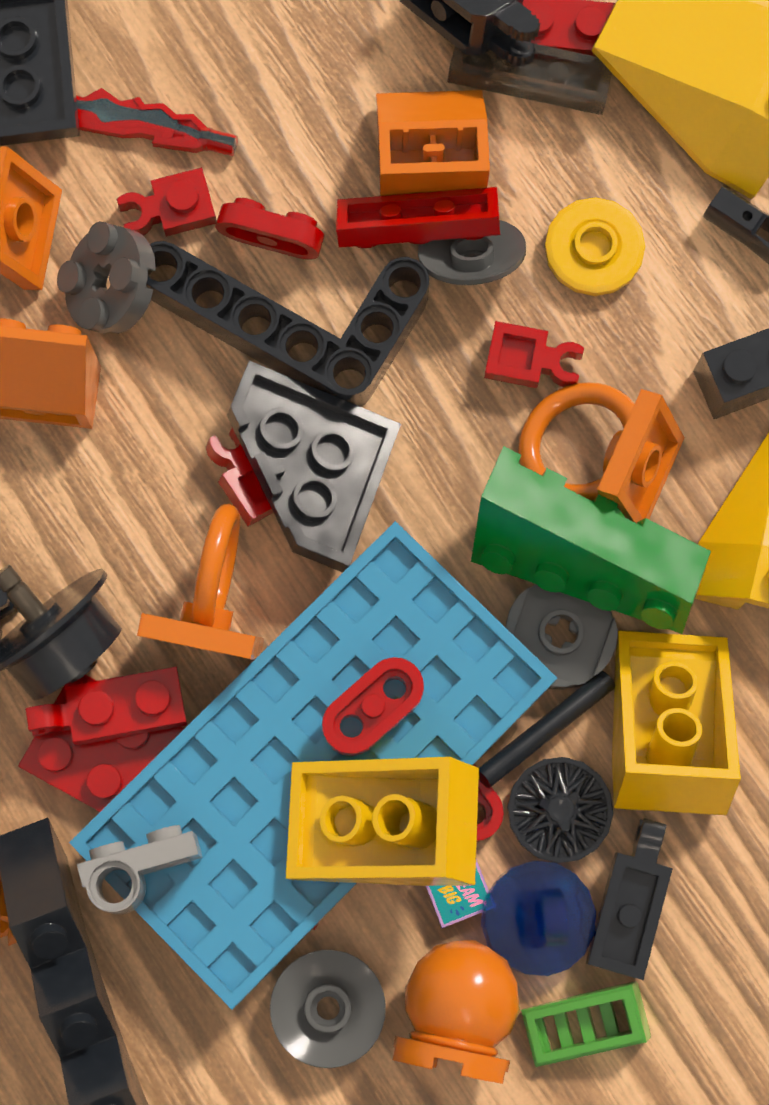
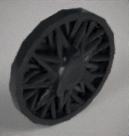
M566 757L543 759L527 768L513 785L507 806L510 828L519 844L536 858L557 864L578 861L597 850L609 833L614 814L611 793L600 774L584 762Z

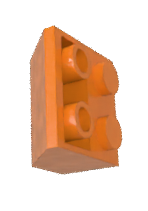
M482 90L376 93L380 196L488 187L490 173L488 122Z
M0 318V419L92 429L101 365L88 336L81 335V330L68 325H49L48 330L44 331L26 329V325L20 321Z

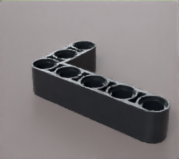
M157 241L150 244L155 256V268L161 265H170L177 269L171 279L161 282L152 280L150 275L153 270L148 269L146 287L153 289L151 297L153 302L272 370L360 407L365 405L372 397L423 313L428 301L429 274L425 266L418 260L410 257L396 258L383 268L340 339L178 246L166 241ZM407 280L417 286L418 292L413 296L402 298L396 296L390 287L398 281ZM206 291H216L223 295L222 301L213 308H203L196 304L197 298ZM252 317H261L270 322L269 328L259 335H251L242 330L243 324ZM372 325H382L390 330L392 335L382 343H373L363 336V332ZM299 343L310 344L317 350L316 355L305 362L293 360L288 353L293 346ZM352 369L362 374L364 381L355 388L346 389L336 383L335 377L344 370Z

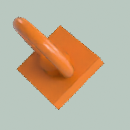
M0 146V274L24 290H42L62 189L8 146Z
M584 382L560 388L539 402L527 417L520 434L518 447L519 454L522 455L520 465L543 475L546 468L541 459L540 445L543 434L550 422L561 412L577 405L593 404L605 407L619 418L624 429L618 431L613 436L607 447L603 462V476L598 480L585 484L565 483L564 487L589 500H594L600 494L618 503L617 508L622 511L625 518L635 523L645 518L650 519L685 438L663 396L641 389L634 403L627 395L614 387L601 383Z
M221 505L212 517L199 563L193 603L183 602L180 621L142 613L137 636L248 659H256L261 654L264 638L230 631L234 611L224 609L232 580L240 531V514L234 505Z

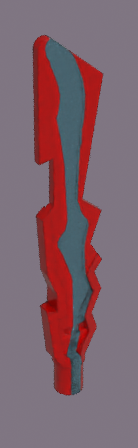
M103 88L84 98L76 95L79 130L123 139L145 138L152 140L153 147L191 153L212 151L232 157L235 154L238 143L237 135L208 128L194 114H176L164 103L144 104L140 97L120 101Z

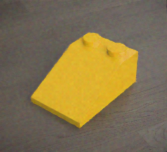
M618 631L615 653L612 739L614 808L727 815L741 780L728 638Z
M452 757L292 762L286 879L414 886L475 885L479 768Z

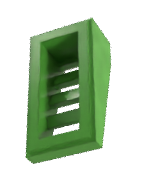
M637 981L521 1010L535 1067L646 1043L651 1038ZM621 999L629 1030L623 1032L619 1031L612 1003ZM599 1005L607 1036L597 1038L589 1007ZM576 1010L583 1037V1042L575 1044L566 1013ZM553 1015L561 1047L551 1050L543 1017Z

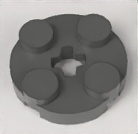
M101 221L91 226L89 232L75 248L70 261H66L61 265L57 275L58 288L61 292L65 293L68 311L77 325L81 328L103 334L107 332L119 334L128 331L141 319L149 306L153 289L146 287L148 269L156 271L152 247L147 239L137 231ZM108 276L111 284L109 289L106 287Z
M537 584L531 588L529 587L517 597L509 611L505 625L557 677L556 682L549 688L556 690L583 686L599 674L612 658L618 637L615 617L613 618L611 611L598 609L590 602L561 592L554 593L543 590ZM560 619H566L570 622L569 631L576 635V641L574 643L565 642L561 648H558L551 644L552 637L545 633V627L547 624L556 626Z

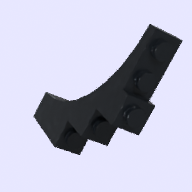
M47 817L0 835V875L9 927L31 969L39 1018L60 1057L68 1104L148 1105L113 1013L93 953L74 888L67 856L49 818Z

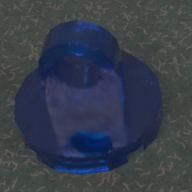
M529 861L508 868L493 883L483 901L481 927L487 946L505 958L511 969L520 974L550 976L568 970L585 955L595 933L596 910L588 888L574 872L554 862Z

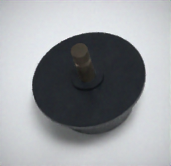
M10 564L0 570V589L2 592H7V598L25 618L0 641V671L7 669L33 700L42 699L69 681L73 683L83 677L96 665V659L119 636L122 629L121 626L96 597L107 579V573L103 569H97L84 575L55 594L44 604H42L25 582H21V577Z

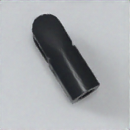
M723 185L709 204L703 218L746 245L769 264V242L757 235L760 228L769 233V214Z

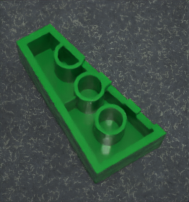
M503 446L481 495L471 562L482 565L487 570L496 574H508L532 582L543 590L554 593L561 592L590 602L598 609L616 611L637 618L653 628L669 629L683 634L711 551L647 518L637 523L625 518L622 511L617 508L618 503L600 494L594 500H589L564 487L567 481L566 477L546 468L543 475H540L518 464L522 455Z

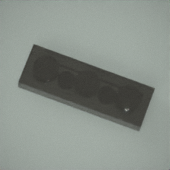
M535 44L534 48L536 50L533 62H530V65H525V67L519 66L518 68L507 63V60H502L491 50L481 56L465 55L458 48L454 47L449 67L448 83L603 115L612 72L598 57Z

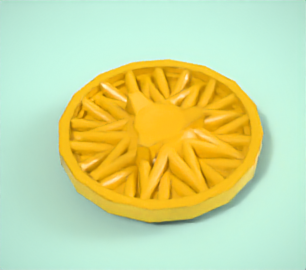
M596 197L576 200L560 210L549 225L544 246L548 266L557 280L574 292L591 296L611 294L629 284L641 268L646 247L642 228L633 214L615 201Z

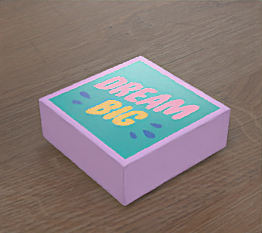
M477 859L475 885L425 886L441 928L495 908Z

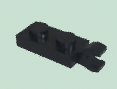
M646 818L640 819L635 834L632 856L618 852L614 854L585 964L644 980L673 868L656 864L666 824Z

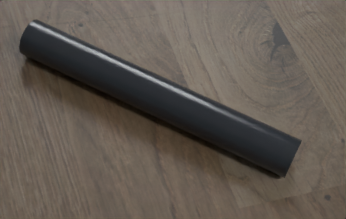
M601 671L480 766V782L485 787L491 788L614 690L615 683L606 672Z

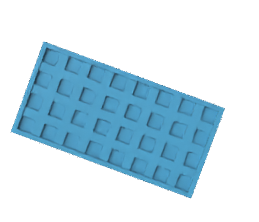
M395 521L69 843L86 861L91 860L89 854L91 849L120 841L124 842L125 850L148 844L146 834L169 826L180 825L182 834L193 831L197 835L203 858L145 874V897L135 911L233 1010L357 884L286 879L292 762L452 757L473 766L556 682L557 677ZM398 657L413 663L420 671L424 682L423 696L417 708L367 752L357 756H346L334 751L326 742L322 728L323 716L329 705L381 660ZM390 680L383 687L385 695L391 699L401 698L406 692L404 684L399 680ZM354 717L346 718L340 726L341 732L347 737H356L363 729L360 720ZM115 870L105 877V880L123 899L128 897L132 888V882L126 871Z

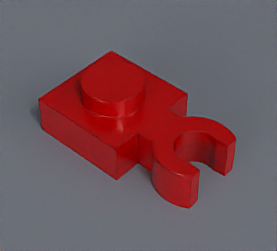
M202 167L151 180L154 195L145 197L139 193L130 192L117 198L120 212L136 209L142 213L138 220L123 225L124 228L137 231L143 236L151 230L153 225L162 223L165 236L167 237L213 225L217 222Z
M495 321L484 378L537 388L540 374L549 375L551 380L561 387L578 383L579 374L564 371L560 366V361L564 358L581 360L584 347L574 342L561 343L555 348L548 347L546 343L549 331Z
M232 427L229 436L236 445L235 449L223 447L215 435L209 438L205 447L211 461L227 468L228 471L221 475L218 483L231 503L238 509L247 527L274 512Z

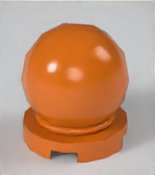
M475 940L453 941L436 945L417 962L405 986V1011L415 1031L409 1033L411 1039L395 1036L393 1044L395 1050L392 1060L428 1069L436 1068L438 1058L463 1063L460 1076L503 1084L505 1072L509 1070L510 1060L495 1057L498 1054V1050L495 1047L512 1032L520 1011L517 982L508 961L489 947Z

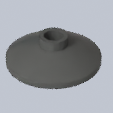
M500 220V235L485 236L478 240H466L463 238L432 240L425 244H419L418 248L419 262L425 266L431 277L456 285H478L499 280L515 271L522 264L526 256V241L523 234L515 226Z
M314 951L296 959L280 975L271 996V1023L279 1042L293 1057L314 1067L336 1068L358 1060L375 1044L385 1021V996L378 978L363 961L342 951ZM332 997L339 1003V1014L334 1019L326 1020L318 1014L317 1005L322 998Z

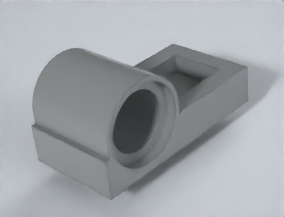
M174 825L146 834L148 844L125 850L124 842L120 841L89 850L91 860L77 864L82 887L86 889L91 902L99 909L119 915L129 913L135 910L145 897V874L203 858L197 835L193 831L182 834L181 826ZM124 870L131 878L132 888L130 894L119 903H109L102 893L103 880L112 871Z

